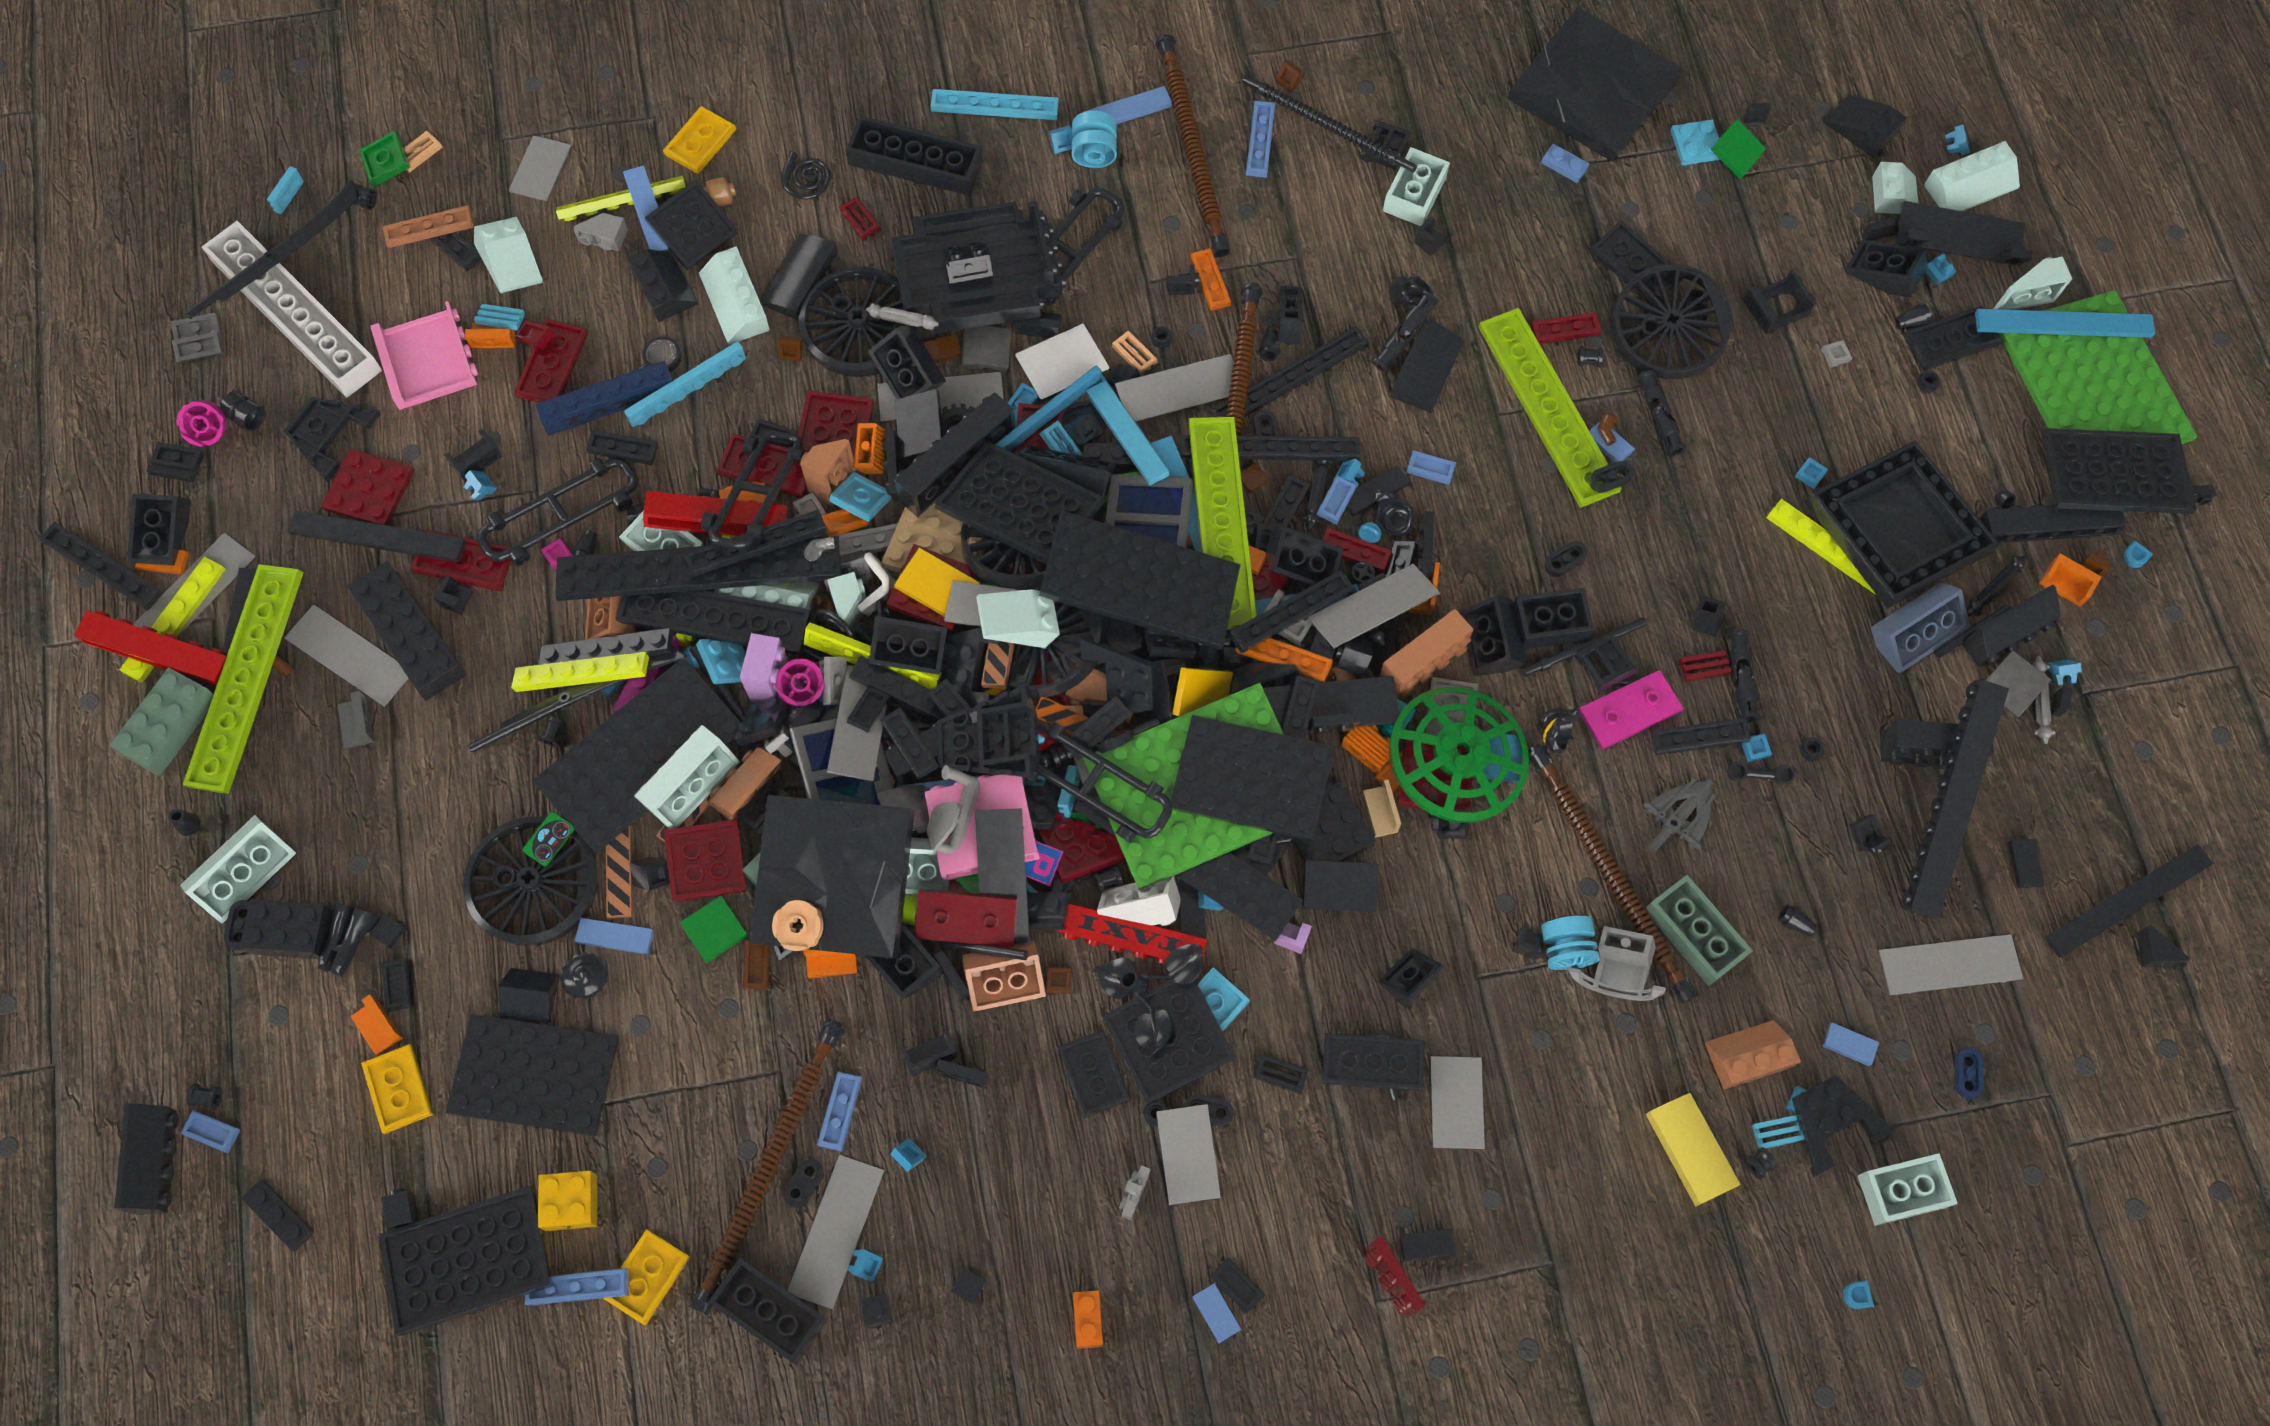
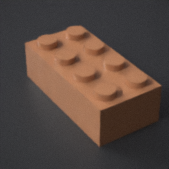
M1456 609L1452 610L1383 663L1379 677L1393 676L1397 699L1401 696L1407 697L1415 690L1414 686L1420 682L1422 684L1427 682L1433 676L1432 673L1435 670L1439 669L1441 671L1450 663L1449 660L1452 657H1459L1468 649L1466 646L1471 641L1470 636L1473 628Z

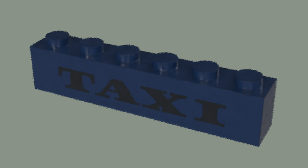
M664 360L535 405L540 420L549 436L628 409L673 380Z

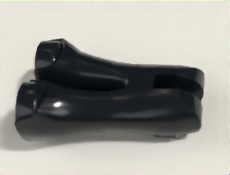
M335 902L328 937L318 958V969L325 972L331 970L332 974L342 977L347 971L359 944L365 935L378 923L380 917L364 910Z

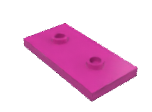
M1660 670L1580 707L1581 717L1601 750L1684 710Z

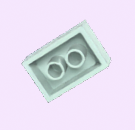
M1410 147L1405 159L1416 164L1417 169L1412 173L1400 167L1386 195L1383 211L1421 226L1425 222L1443 186L1450 162Z
M1940 1154L1870 1170L1858 1175L1875 1226L1958 1204Z

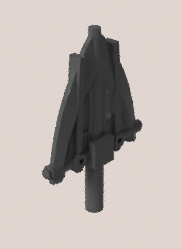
M1693 778L1688 784L1668 790L1653 801H1645L1643 803V807H1645L1643 811L1645 813H1652L1655 815L1656 822L1662 821L1664 823L1660 833L1647 847L1650 852L1655 853L1669 836L1672 837L1675 832L1679 835L1678 839L1680 841L1686 840L1691 850L1695 848L1699 850L1702 847L1700 840L1709 821L1711 802L1716 796L1715 794L1711 795L1712 780L1707 779L1706 781L1696 782L1697 780ZM1685 800L1674 812L1672 805L1676 801ZM1696 808L1694 820L1692 822L1685 821Z

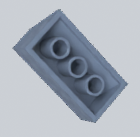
M1940 582L1871 627L1876 648L1896 672H1903L1970 628L1962 590Z

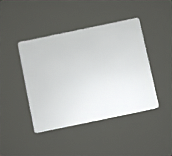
M1084 324L1015 354L1040 399L1066 389L1096 365L1102 372L1109 369L1107 362Z

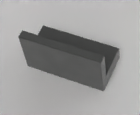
M360 691L350 693L351 701L337 704L345 749L374 742L368 700Z

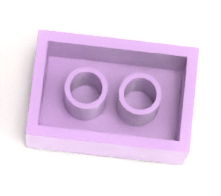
M751 633L740 674V679L751 703L758 704L771 698L780 697L776 690L779 669L788 662V656L785 654V648L782 646L780 638Z

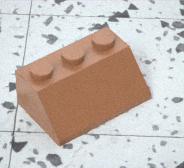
M847 439L813 446L809 453L806 452L801 459V468L809 494L813 492L819 501L830 507L834 506L833 503L829 502L830 495L853 472L857 473L856 468H854L850 442Z
M623 596L588 599L585 640L637 632L636 626L622 624L616 620Z
M1077 663L1075 665L1074 671L1080 666ZM1093 669L1082 682L1067 690L1065 697L1072 706H1083L1085 699L1107 701L1106 674ZM1138 712L1128 716L1116 729H1130Z
M759 747L754 752L749 750L742 758L744 763L740 768L734 767L726 776L728 781L723 787L718 785L710 794L712 798L710 805L729 821L735 820L740 811L764 784L771 780L779 771L780 759Z
M1035 940L1029 941V944H1015L1014 947H1006L1028 951L1027 960L979 953L962 955L973 1012L1046 997Z
M1774 1020L1705 1042L1724 1090L1793 1068L1801 1062L1791 1037Z

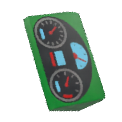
M551 811L522 851L544 867H547L575 829L573 825Z

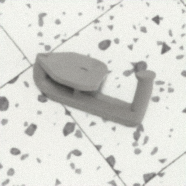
M945 765L942 769V778L944 780H955L963 784L964 787L959 803L955 801L940 803L934 808L928 823L927 834L931 849L943 854H951L964 841L979 793L980 783L976 778ZM950 835V839L947 844L944 841Z

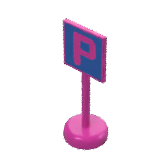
M1036 841L1040 859L1025 862L1026 877L1050 886L1063 851Z

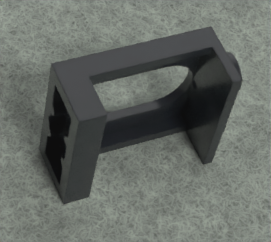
M1793 269L1790 270L1785 279L1760 290L1757 286L1749 288L1743 299L1765 334L1810 315L1816 305L1814 296L1809 293L1803 284V280ZM1781 294L1792 295L1797 301V307L1777 317L1767 300Z

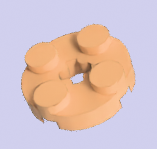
M794 900L786 903L781 910L779 909L775 913L773 918L772 930L775 938L778 939L784 948L793 951H804L816 946L823 932L821 911L806 901ZM798 919H801L803 929L796 933L797 930L792 925L797 923Z

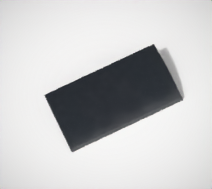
M799 234L762 295L760 304L799 320V311L805 296L824 277L838 253L836 242L813 235Z
M1426 319L1395 381L1390 397L1431 413L1464 340L1444 326Z

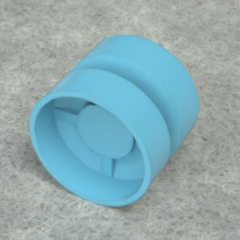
M1086 111L1073 119L1072 158L1077 164L1088 168H1101L1115 161L1117 157V123L1114 117L1102 111Z

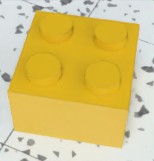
M592 1171L539 1175L538 1228L544 1231L597 1227V1175Z

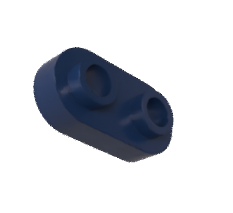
M1965 1048L1955 1056V1088L1958 1094L1966 1099H1973L1981 1095L1984 1090L1983 1057L1974 1048ZM1964 1058L1970 1061V1066L1964 1063ZM1965 1083L1970 1085V1091L1965 1088Z

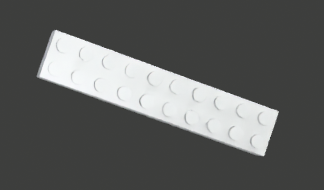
M238 221L202 246L210 260L228 279L234 277L267 252ZM280 263L240 290L346 398L382 371L375 358Z

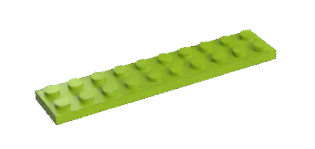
M1516 308L1480 322L1479 330L1579 507L1582 508L1619 493L1622 489L1621 486L1604 493H1598L1591 489L1589 485L1591 474L1596 469L1607 466L1608 463L1520 309ZM1597 481L1598 484L1603 485L1602 481Z
M1234 417L1189 418L1188 425L1201 551L1214 557L1241 564L1227 629H1234L1256 617Z
M258 565L183 782L184 786L229 794L303 576V572L299 569Z

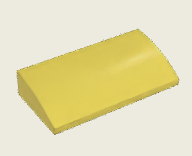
M1691 1093L1670 1101L1646 1114L1695 1207L1741 1185Z

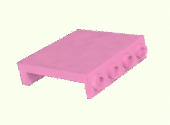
M448 301L445 302L447 310L385 330L381 328L379 323L370 326L392 399L399 410L478 385L475 378L478 375L477 368L474 362L470 363L469 359L473 357L468 344L465 345L463 341L465 339V331L462 326L459 327L458 321H461L456 308L452 309Z
M982 775L978 777L980 789L963 843L951 854H943L936 851L940 873L944 881L978 873L975 810L1022 808L1025 862L1040 859L1025 795L1023 777L1008 775ZM955 782L952 786H935L930 791H926L925 797L929 818L938 804L953 801L959 803L964 785ZM950 835L944 841L947 844L949 842Z

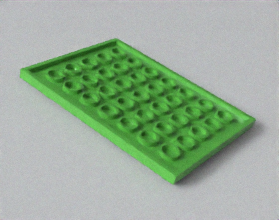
M2116 290L2045 310L2129 314ZM1999 333L2007 352L2048 428L2180 434L2182 444L2194 441L2198 437L2142 337Z
M1258 683L1137 734L1132 741L1102 754L1099 751L1095 753L1148 785L1151 781L1156 782L1164 788L1162 793L1171 801L1192 715L1284 734L1261 684ZM1083 757L1087 770L1091 774L1096 764ZM1106 770L1103 771L1094 785L1101 802L1143 828L1149 829L1153 827L1163 811V806L1159 802L1151 799L1143 792ZM1172 810L1171 817L1163 830L1153 838H1142L1137 835L1131 844L1116 833L1115 835L1136 885L1141 890L1261 839L1273 832ZM1108 818L1115 833L1120 824Z

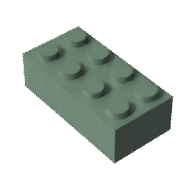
M168 667L109 746L120 755L160 777L206 716L213 694L207 688Z
M1688 875L1675 883L1645 908L1651 920L1654 921L1657 927L1708 986L1712 985L1753 952Z

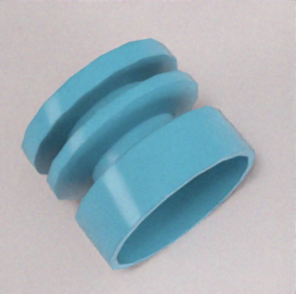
M1569 916L1542 924L1543 942L1555 945L1545 951L1546 956L1551 957L1547 961L1550 969L1567 970L1568 967L1580 969L1600 960L1599 953L1594 951L1598 948L1597 943L1585 941L1595 935L1593 919L1591 917Z

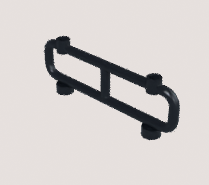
M1076 189L1069 200V203L1075 208L1053 231L1054 236H1051V238L1056 240L1057 249L1073 259L1060 273V275L1064 274L1065 281L1111 229L1116 232L1122 225L1123 221L1120 218L1124 213V204L1119 197L1106 189H1092L1087 194L1080 189ZM1103 197L1116 207V211L1107 217L1103 226L1079 253L1059 240L1061 235L1094 198ZM1057 296L1043 298L1044 305L1052 306Z
M770 431L763 434L759 440L753 437H746L743 453L750 456L718 515L705 512L702 517L701 528L704 531H709L708 536L712 543L731 549H743L751 545L755 538L763 539L765 526L762 524L794 463H801V459L805 454V451L802 449L803 443L797 435L781 431ZM780 440L794 444L793 447L788 449L787 458L772 487L746 482L769 441ZM741 491L767 495L753 523H749L747 534L743 539L734 540L718 535Z
M600 458L594 459L590 463L591 469L504 515H501L499 512L491 513L487 518L489 523L481 527L477 533V542L489 559L504 561L510 558L515 566H522L531 558L527 549L611 504L619 512L627 510L628 506L633 504L629 495L638 486L636 473L623 459L613 458L605 462ZM614 467H619L623 470L629 479L627 486L570 516L567 515L557 500V497L596 476H605L608 470ZM547 502L560 519L559 522L502 552H495L486 539L490 532L504 529L507 523Z
M1038 722V731H1042L1054 740L1064 744L1095 763L1096 766L1081 789L1039 763L1033 777L1024 778L1034 783L1039 775L1120 824L1115 833L1131 844L1137 835L1142 838H1153L1163 830L1171 817L1172 803L1162 793L1164 789L1162 786L1154 781H1151L1148 785L1064 734L1066 729L1060 724L1053 722L1052 725L1044 722ZM1104 770L1143 792L1163 806V811L1153 827L1149 829L1143 828L1089 794Z

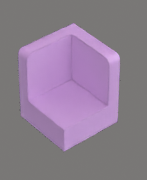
M1288 923L1278 940L1274 941V944L1301 954L1312 926L1302 923V926L1299 927Z

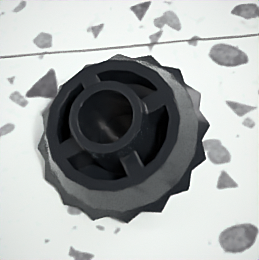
M817 699L814 703L806 706H792L789 704L782 724L791 729L793 727L818 723L823 710L822 702H819V699Z
M583 952L580 955L575 954L572 959L566 961V965L561 968L562 975L560 979L562 981V988L566 990L568 995H572L575 999L582 998L585 1000L588 997H594L598 992L602 991L603 986L607 983L609 972L607 971V964L603 962L602 957H597L594 953L588 954Z

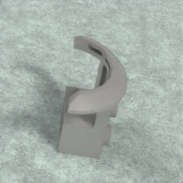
M1604 926L1598 947L1600 960L1595 978L1588 977L1580 969L1567 968L1573 979L1580 985L1617 998L1648 1001L1662 996L1666 991L1665 987L1653 985V988L1645 990L1656 948L1654 937L1651 935Z

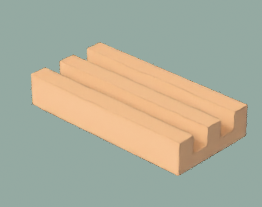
M425 131L404 147L411 167L407 169L409 173L443 148L441 143L428 131Z
M1129 331L1112 343V348L1133 368L1138 369L1141 376L1146 370H1150L1152 365L1155 366L1158 363V359ZM1125 339H1128L1149 361L1146 362Z

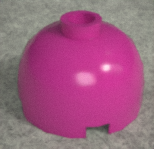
M207 400L193 401L183 406L178 412L176 420L177 426L179 425L181 430V436L190 444L199 447L212 445L219 441L226 433L228 425L223 410L215 403Z
M795 659L785 663L779 669L776 690L786 703L792 706H806L814 703L821 696L824 682L821 669L815 663L807 659Z

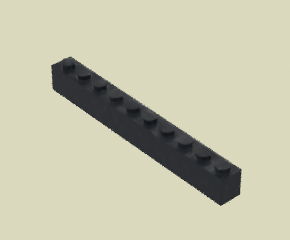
M1979 679L1972 681L1966 689V703L1960 709L1958 715L1960 720L1959 726L1953 732L1951 738L1953 743L1952 749L1945 757L1944 765L1946 768L1944 775H1941L1938 780L1937 788H1939L1937 798H1934L1931 803L1930 811H1932V814L1923 829L1925 837L1916 852L1918 860L1909 875L1911 883L1902 898L1903 910L1930 919H1939L2007 698L2009 691L2007 687Z

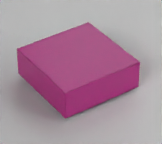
M561 538L541 549V552L554 570L557 566V557L572 556Z

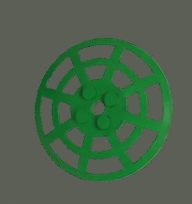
M1442 687L1422 693L1411 700L1401 711L1390 734V763L1400 787L1420 808L1441 819L1458 823H1473L1489 819L1508 808L1524 787L1529 767L1528 747L1518 723L1502 705L1478 691L1462 687ZM1441 693H1461L1468 695L1467 705L1447 704L1439 707L1431 696ZM1477 698L1494 707L1508 722L1499 725L1489 714L1476 708ZM1420 702H1423L1431 711L1421 720L1416 731L1401 729L1409 712ZM1453 710L1466 711L1464 722L1452 723L1444 712ZM1475 714L1485 719L1493 728L1483 732L1473 725ZM1435 717L1443 726V729L1437 736L1423 733L1428 723ZM1511 730L1515 731L1519 739L1523 755V766L1510 760V745L1505 733ZM1498 736L1500 737L1504 757L1491 753L1490 740ZM1399 739L1413 741V752L1418 769L1408 775L1405 774L1400 761ZM1421 742L1433 745L1435 759L1428 763L1424 761ZM1457 746H1464L1467 749L1468 754H1459L1457 751ZM1489 762L1501 766L1499 774L1491 783H1489L1483 772ZM1440 767L1445 773L1452 776L1450 786L1441 782L1431 772ZM1508 770L1519 774L1520 779L1513 792L1504 801L1499 803L1494 789L1504 780ZM1425 777L1435 788L1448 794L1444 808L1426 799L1415 789L1412 783ZM1476 777L1481 788L1473 790L1460 789L1461 780ZM1485 795L1491 807L1490 809L1474 813L1453 811L1457 797L1475 798Z

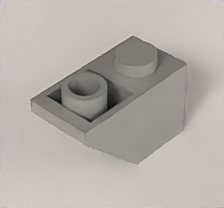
M606 213L590 218L575 225L573 228L577 240L582 244L599 246L604 250L615 251L620 250L628 231L624 218Z

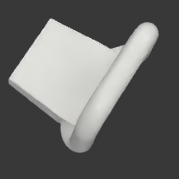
M870 552L864 555V559L881 580L882 586L857 606L868 617L872 615V612L877 611L878 600L888 601L896 583L891 573L887 569L882 568L881 561Z

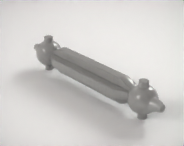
M871 304L870 307L866 308V311L874 318H882L916 327L923 326L925 329L930 330L938 326V323L932 316H923L922 314L890 307L881 308L877 304Z
M2037 656L2033 666L2045 674L2044 672L2050 669V665H2046L2041 656ZM2048 685L2035 698L2036 722L2039 728L2034 730V734L2038 735L2044 744H2047L2049 738L2055 735V730L2049 727L2051 711Z

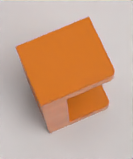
M2060 553L2050 563L2039 584L2046 588L2054 584L2057 594L2081 607L2091 597L2102 577Z

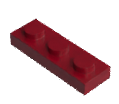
M1596 312L1532 321L1531 330L1539 344L1599 336L1601 332Z
M1328 527L1322 539L1324 542L1343 549L1341 559L1355 564L1358 562H1368L1375 571L1380 573L1384 572L1391 554L1389 549Z

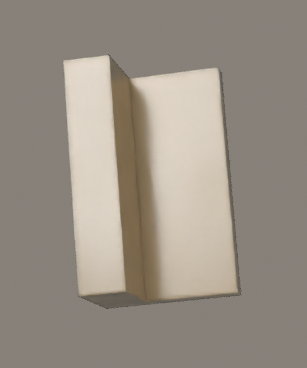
M1389 779L1383 781L1382 787L1363 790L1362 795L1374 838L1398 833L1401 821Z

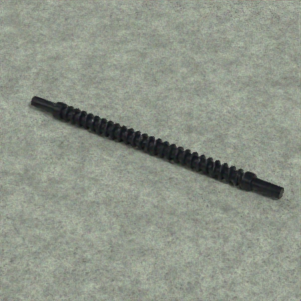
M1247 75L1243 77L1242 83L1257 90L1259 95L1266 96L1267 99L1271 98V101H1276L1277 104H1280L1282 107L1285 106L1286 109L1290 108L1291 112L1295 111L1296 114H1300L1301 117L1304 116L1310 122L1319 123L1320 127L1324 126V129H1329V132H1333L1335 135L1338 134L1344 140L1348 139L1354 145L1358 144L1359 148L1368 149V152H1373V155L1378 154L1379 158L1383 157V160H1387L1391 165L1397 164L1412 173L1416 171L1417 165L1401 157L1399 152L1392 151L1391 148L1387 149L1385 145L1382 146L1376 140L1372 141L1366 135L1362 136L1361 132L1352 131V128H1347V125L1342 126V123H1337L1336 119L1333 120L1332 117H1328L1326 114L1323 115L1317 109L1313 110L1312 107L1299 102L1298 99L1294 100L1288 94L1284 95L1283 91L1280 92L1279 89H1275L1273 86L1270 87L1266 82L1260 83Z

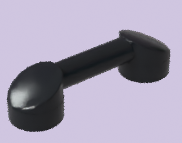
M1735 762L1730 764L1727 769L1728 777L1734 782L1745 778L1773 779L1777 784L1783 785L1791 783L1796 775L1795 770L1790 765H1782L1774 770L1748 769L1744 763Z

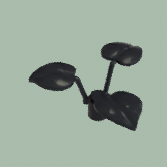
M1187 944L1173 950L1165 961V967L1170 972L1168 974H1148L1146 972L1140 974L1137 972L1134 963L1127 958H1118L1095 967L1099 983L1110 997L1122 999L1129 992H1132L1149 1010L1150 1014H1143L1137 1019L1134 1026V1035L1137 1042L1150 1054L1160 1050L1168 1041L1172 1031V1020L1165 1010L1154 1012L1153 1007L1142 996V993L1148 987L1147 979H1170L1173 977L1175 982L1180 985H1187L1195 981L1202 969L1203 950L1199 944Z

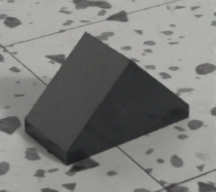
M2151 924L2138 931L2137 939L2142 967L2176 968L2190 960L2184 952Z

